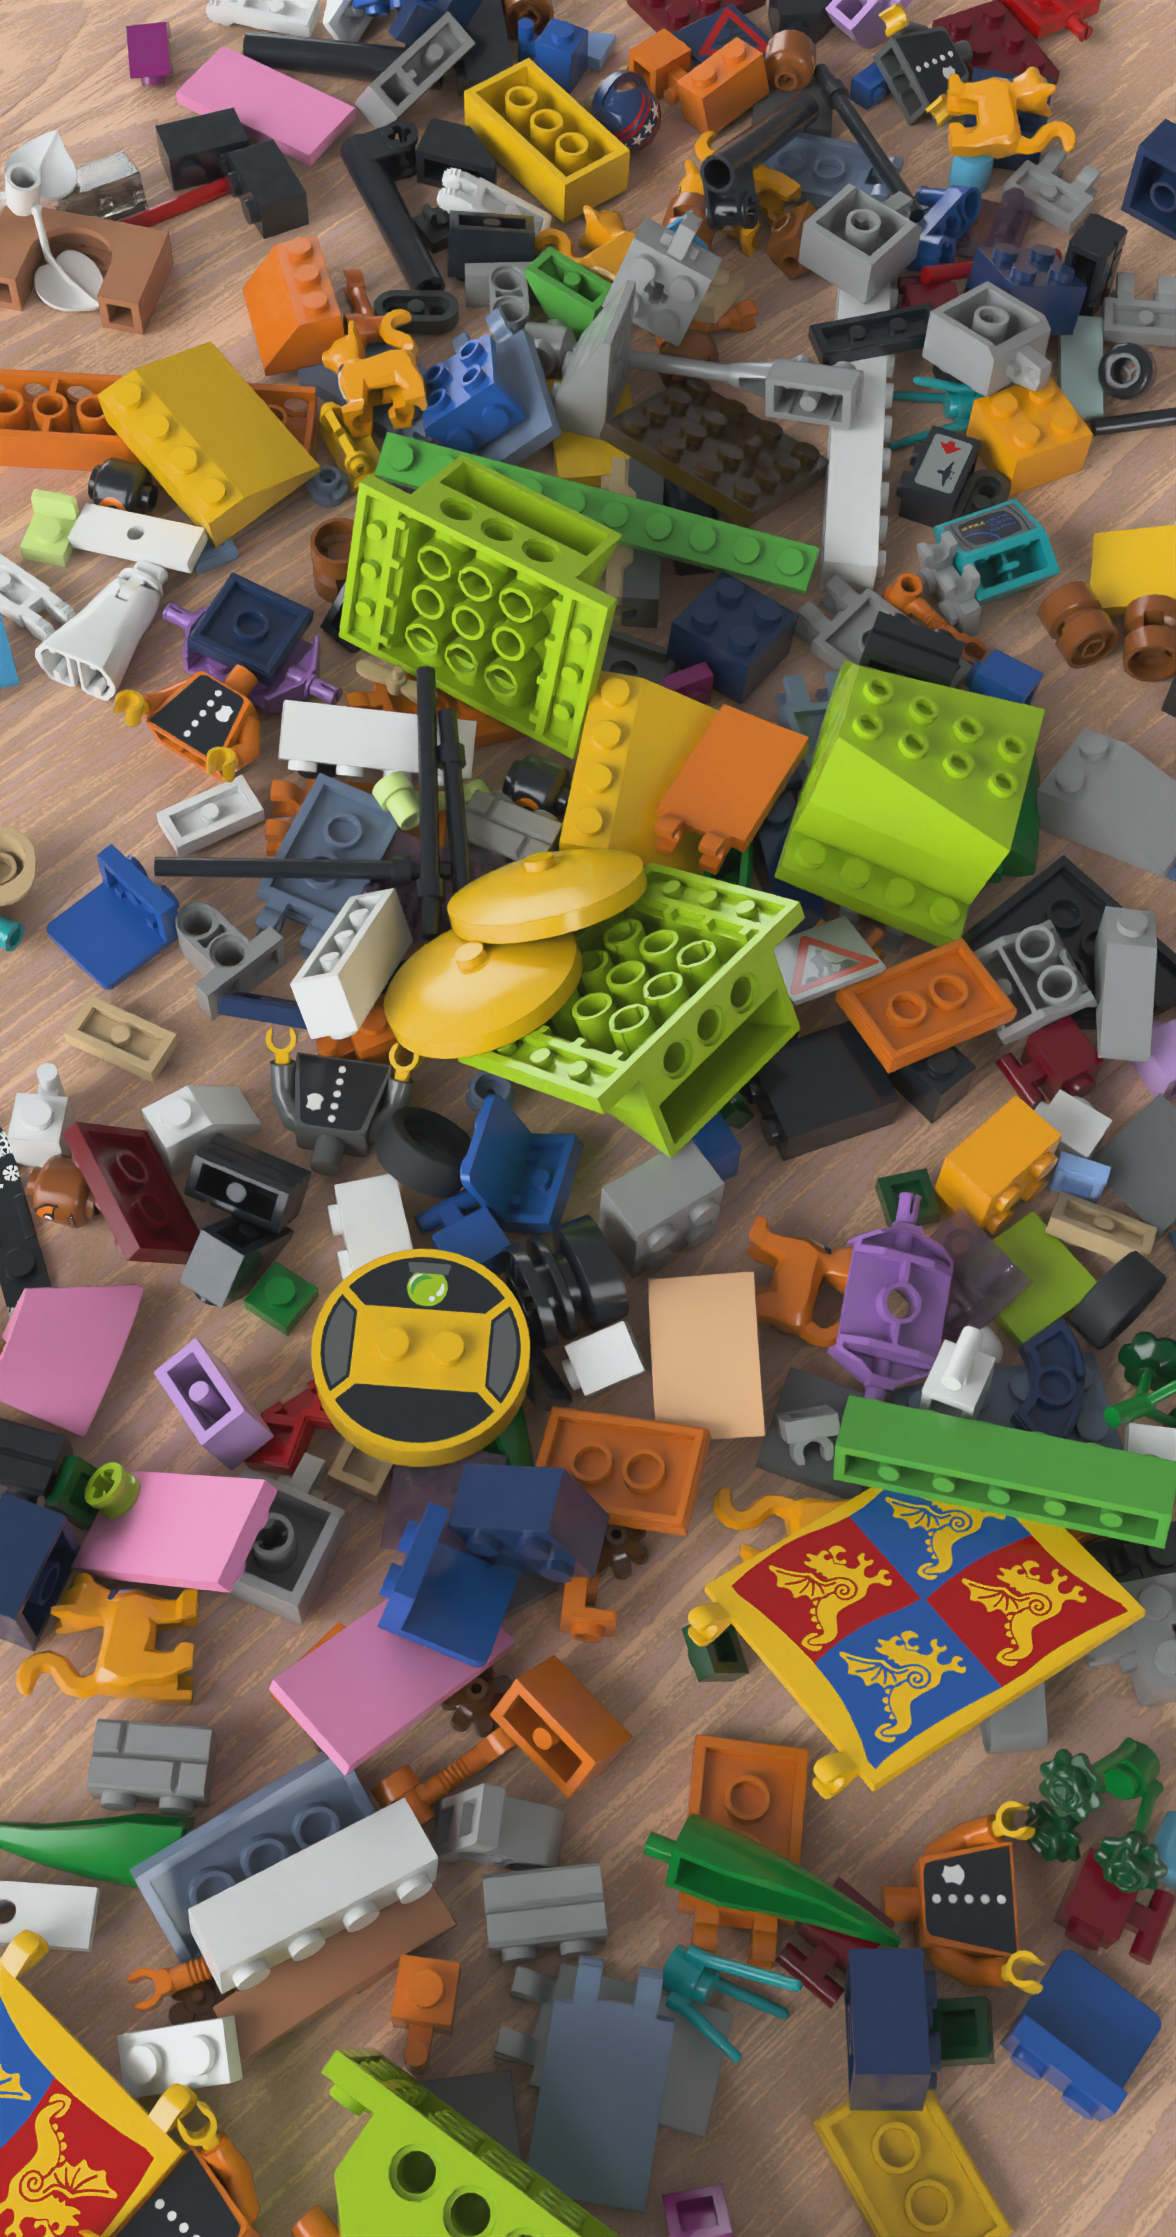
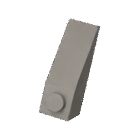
M447 11L365 89L354 105L375 129L386 126L393 121H398L476 43L451 13Z
M1105 906L1093 945L1095 999L1098 1004L1096 1006L1098 1058L1148 1063L1151 1055L1157 959L1155 911Z

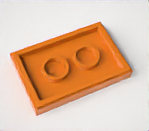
M963 938L886 968V971L838 989L835 996L836 1002L888 1074L1011 1022L1017 1013V1008Z
M552 1406L535 1467L565 1468L609 1514L608 1524L687 1537L711 1435L709 1428Z

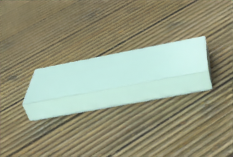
M1078 316L1073 335H1058V386L1083 421L1091 422L1092 419L1101 418L1103 415V388L1098 381V366L1103 356V318Z

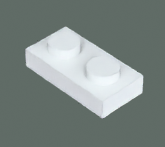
M243 775L236 777L231 783H222L156 813L158 824L178 857H184L265 820L264 809Z
M234 2015L117 2035L123 2087L134 2098L162 2094L175 2083L185 2084L191 2089L233 2083L243 2079Z

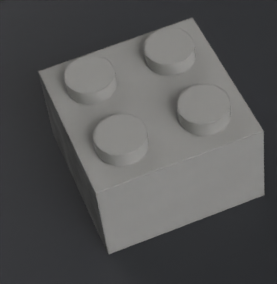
M690 1140L672 1159L661 1152L603 1186L601 1191L599 1228L603 1232L612 1252L632 1279L645 1271H648L649 1274L656 1273L672 1261L675 1253L688 1245L692 1248L699 1247L716 1233L725 1183L694 1142Z

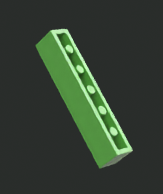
M849 1395L835 1445L833 1479L1165 1549L1176 1493V1461L1162 1459L1151 1454H1138L1108 1448L1097 1443H1084L1049 1436L1042 1432H1029L995 1425L983 1420L975 1421L941 1414L934 1410H921L886 1403L880 1399H867Z

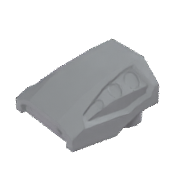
M1050 919L1039 925L1027 927L1021 932L1001 936L974 951L977 958L1017 1008L1013 1021L995 1028L1004 1045L1018 1041L1034 1031L1085 1007L1094 1008L1098 1006Z

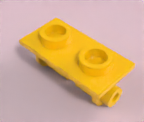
M326 402L320 408L319 420L323 427L318 429L339 469L348 475L350 480L348 486L354 493L359 490L360 481L370 474L375 476V470L381 453L371 435L352 438L348 426L344 424L342 406L334 402Z

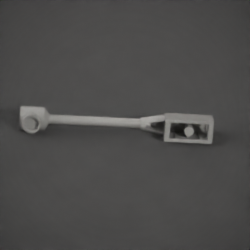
M550 319L546 323L528 321L524 330L534 339L545 377L549 376L553 370L562 371L567 352H574L578 344L572 328L567 327L559 319ZM631 350L629 368L728 382L731 386L765 398V416L850 429L859 410L863 393V370H857L853 364L846 361H840L834 366L816 364L805 355H797L792 360L776 358L771 361L737 362L730 365Z

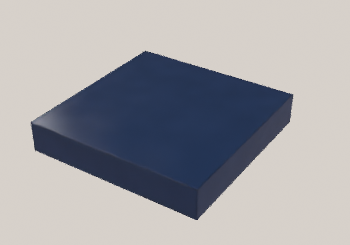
M232 572L188 636L187 648L231 669L237 664L241 665L253 673L259 682L270 687L312 623L314 611Z
M248 992L228 993L219 997L217 1014L307 1029L297 1001Z

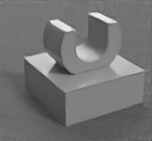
M825 1404L774 1414L777 1434L790 1444V1456L798 1466L805 1465L804 1447L814 1441L819 1443L820 1454L824 1460L829 1461L833 1459L834 1446L828 1437L838 1435L840 1422L838 1412Z

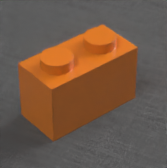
M738 37L727 43L676 82L684 121L701 133L711 130L718 133L770 93L763 53Z
M552 1655L516 1678L490 1714L497 1724L568 1799L605 1773L633 1737L555 1655Z

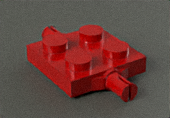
M1001 0L1019 23L1036 40L1065 28L1069 29L1080 42L1086 41L1093 32V28L1083 19L1097 14L1101 0Z

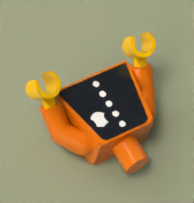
M235 665L223 682H220L204 671H198L189 679H184L158 691L141 695L137 691L125 689L116 695L113 712L115 714L126 712L125 723L128 726L137 727L142 717L147 718L145 722L158 743L204 770L207 775H212L223 783L233 782L235 772L255 761L260 755L261 719L253 703L247 698L259 681L253 673L241 665Z
M1008 1801L999 1807L996 1815L988 1814L960 1823L927 1844L923 1856L919 1857L912 1866V1886H881L880 1911L893 1922H914L916 1949H923V1953L929 1954L933 1966L964 1986L1008 1988L1013 1983L1024 1992L1035 1995L1039 1994L1044 1986L1037 1981H1024L1023 1974L1028 1966L1032 1964L1043 1966L1045 1962L1030 1951L1019 1950L1012 1842H1002L1004 1835L1018 1840H1028L1035 1833V1828L1030 1826L1019 1828L1016 1831L1012 1826V1819L1016 1812L1030 1808L1028 1805L1020 1802Z
M202 2101L196 2102L202 2113L207 2116L206 2125L197 2132L188 2131L180 2118L177 2119V2127L181 2137L190 2147L112 2237H261V2234L253 2224L258 2217L260 2205L251 2166L225 2132H216L217 2120L207 2103ZM193 2146H201L200 2152L197 2151ZM87 2229L79 2231L84 2237H100Z

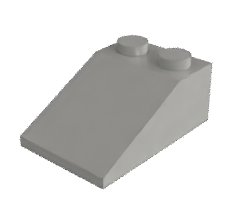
M627 280L582 333L575 351H568L565 356L562 368L563 380L561 383H554L550 394L561 430L602 440L599 436L604 422L614 417L629 378L636 282Z
M1085 728L1037 789L1040 829L1165 878L1176 863V780L1127 743Z

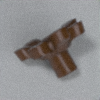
M608 1524L596 1570L599 1573V1577L604 1576L608 1568L612 1567L614 1576L617 1579H626L632 1573L630 1561L639 1565L644 1564L648 1559V1549L639 1543L638 1540L646 1536L647 1530Z
M491 1666L441 1703L442 1708L446 1711L456 1710L451 1720V1725L456 1731L464 1732L471 1723H475L477 1734L484 1738L495 1730V1724L490 1714L513 1684L507 1675L493 1678L495 1671L493 1666Z

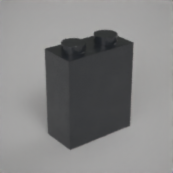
M851 1021L788 1041L742 1087L749 1096L748 1103L750 1105L756 1103L762 1116L760 1124L766 1142L771 1147L776 1145L783 1161L893 1124L900 1102L882 1064Z

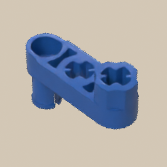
M952 185L948 189L921 186L916 191L915 199L921 205L926 215L918 223L922 230L916 259L905 268L907 271L921 272V269L926 266L954 263L957 252L956 243L972 226V223L980 213L982 204L981 193L977 187Z

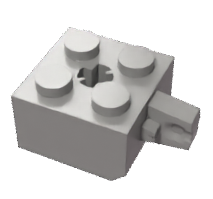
M849 183L803 223L798 263L866 304L916 259L922 227L909 220L911 214L910 206L913 203V199L898 191L882 203Z
M687 211L675 233L645 217L631 242L602 307L608 304L627 280L636 282L633 323L679 347L723 260L721 257L692 242L703 219Z
M987 281L930 311L922 357L936 365L941 371L952 375L970 386L973 391L986 397L1013 382L1037 392L1047 386L1052 369V363L1045 358L1051 328L1044 314Z
M305 1452L291 1479L281 1475L279 1480L275 1481L249 1469H246L239 1476V1478L266 1480L277 1488L278 1491L269 1509V1519L264 1528L258 1533L246 1558V1567L242 1577L234 1584L230 1593H225L299 1625H303L350 1528L347 1510L325 1502L327 1494L319 1491L327 1473L325 1460ZM278 1539L283 1540L284 1545L282 1547H274L272 1550H265L264 1548L265 1544L274 1546Z
M1176 1572L1119 1583L1146 1610L1145 1616L1087 1653L1085 1657L1088 1667L1093 1668L1119 1663L1122 1673H1130L1140 1706L1152 1707L1176 1702V1635L1173 1629L1176 1630Z

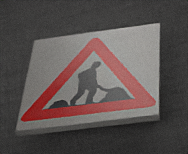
M846 916L787 937L773 949L794 1006L886 971L884 963Z

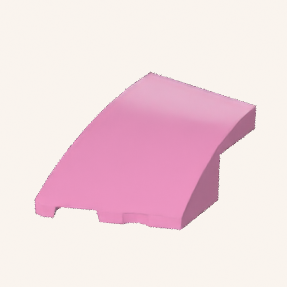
M136 1284L98 1287L25 1288L1 1335L7 1343L0 1355V1402L85 1438L122 1354L144 1288Z

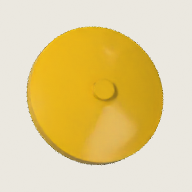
M582 848L539 852L504 865L470 882L454 894L448 902L447 910L453 932L464 940L486 944L527 942L566 934L606 920L634 904L645 893L648 882L642 859L628 851L608 848Z
M451 929L420 948L397 971L386 991L384 1013L398 1042L404 1048L418 1055L430 1058L453 1059L486 1053L528 1035L547 1022L565 1005L574 993L582 975L583 959L581 951L572 932L527 942L486 944L464 940L458 937Z

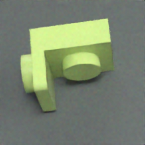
M34 489L31 495L34 515L20 546L22 557L26 560L66 568L74 549L67 537L80 515L77 500L75 497L61 492Z

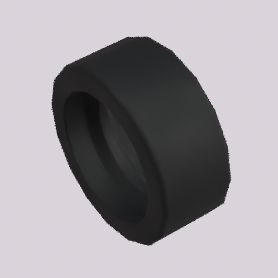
M405 1106L393 1112L374 1148L377 1160L385 1171L399 1183L431 1197L448 1198L460 1192L463 1186L461 1183L460 1167L463 1158L467 1155L472 1139L458 1125L436 1112L420 1107Z
M1132 1251L1117 1262L1085 1295L1069 1317V1324L1097 1350L1104 1349L1122 1334L1160 1292L1167 1277L1138 1251Z

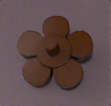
M213 1977L209 1980L206 1979L204 1982L200 1981L199 1984L194 1983L193 1986L177 1991L171 1996L174 2000L183 2002H178L170 2008L169 2020L173 2025L194 2022V2020L201 2021L218 2018L212 2007L233 1994L235 1990L233 1988L221 1994Z

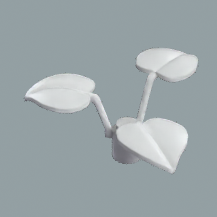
M54 130L25 143L6 161L4 170L5 191L0 192V212L3 206L7 205L18 216L34 215L43 256L48 263L39 267L34 276L35 290L41 300L48 306L61 311L97 310L99 308L97 294L104 281L101 272L89 257L75 250L63 251L55 259L50 251L42 218L40 198L46 201L63 199L73 192L77 181L74 163L63 145L59 132Z

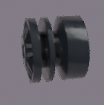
M588 1214L553 1228L554 1253H551L546 1243L537 1234L526 1238L527 1253L518 1242L502 1248V1260L506 1273L507 1287L520 1304L528 1330L542 1350L558 1344L557 1330L566 1340L577 1337L578 1326L575 1311L580 1313L581 1317L592 1329H597L628 1316L627 1293L617 1262L603 1232L595 1220Z

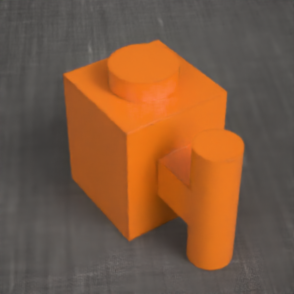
M664 28L629 49L628 70L638 73L643 77L648 89L656 96L657 101L664 98L667 104L674 105L680 101L676 82L690 72L691 48ZM628 82V83L631 84L634 88L636 87L635 83H633V82Z
M385 993L378 997L360 1029L355 1034L343 1039H332L331 1036L317 1038L318 1055L391 1065L389 1051L394 1044L398 1043V1040L394 1036L384 1013ZM402 1047L400 1052V1060L403 1064L408 1062V1049Z
M400 1954L391 2021L395 2028L408 2029L407 2042L403 2054L406 2067L413 2075L424 2074L430 2066L433 2033L452 2036L461 1979L460 1962Z

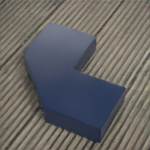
M406 0L388 32L395 40L411 46L447 11L451 13L462 28L467 26L483 0H438L435 6L421 0Z

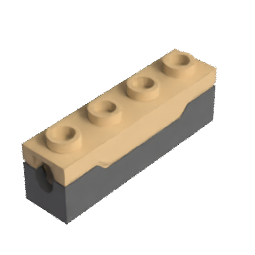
M611 457L610 475H602L601 489L663 505V476L633 458ZM621 545L616 547L604 570L606 571L605 579L600 580L597 588L618 599L612 626L657 628L661 556Z

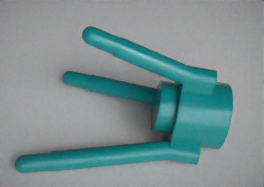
M922 376L914 377V384L946 392L893 391V400L943 403L944 417L951 418L953 423L940 426V428L953 432L967 431L973 402L975 399L984 397V395L973 391L965 383H955ZM930 430L890 442L888 448L896 450L914 445L918 440L925 441Z
M678 1944L663 1968L662 1990L669 1994L665 2006L684 2016L717 2049L723 2052L732 2062L738 2063L742 2058L741 2053L692 2006L694 2002L706 2005L714 1990H717L784 2020L789 2016L788 2009L720 1977L719 1971L794 1992L802 1990V1982L799 1979L710 1954L693 1944L689 1948Z

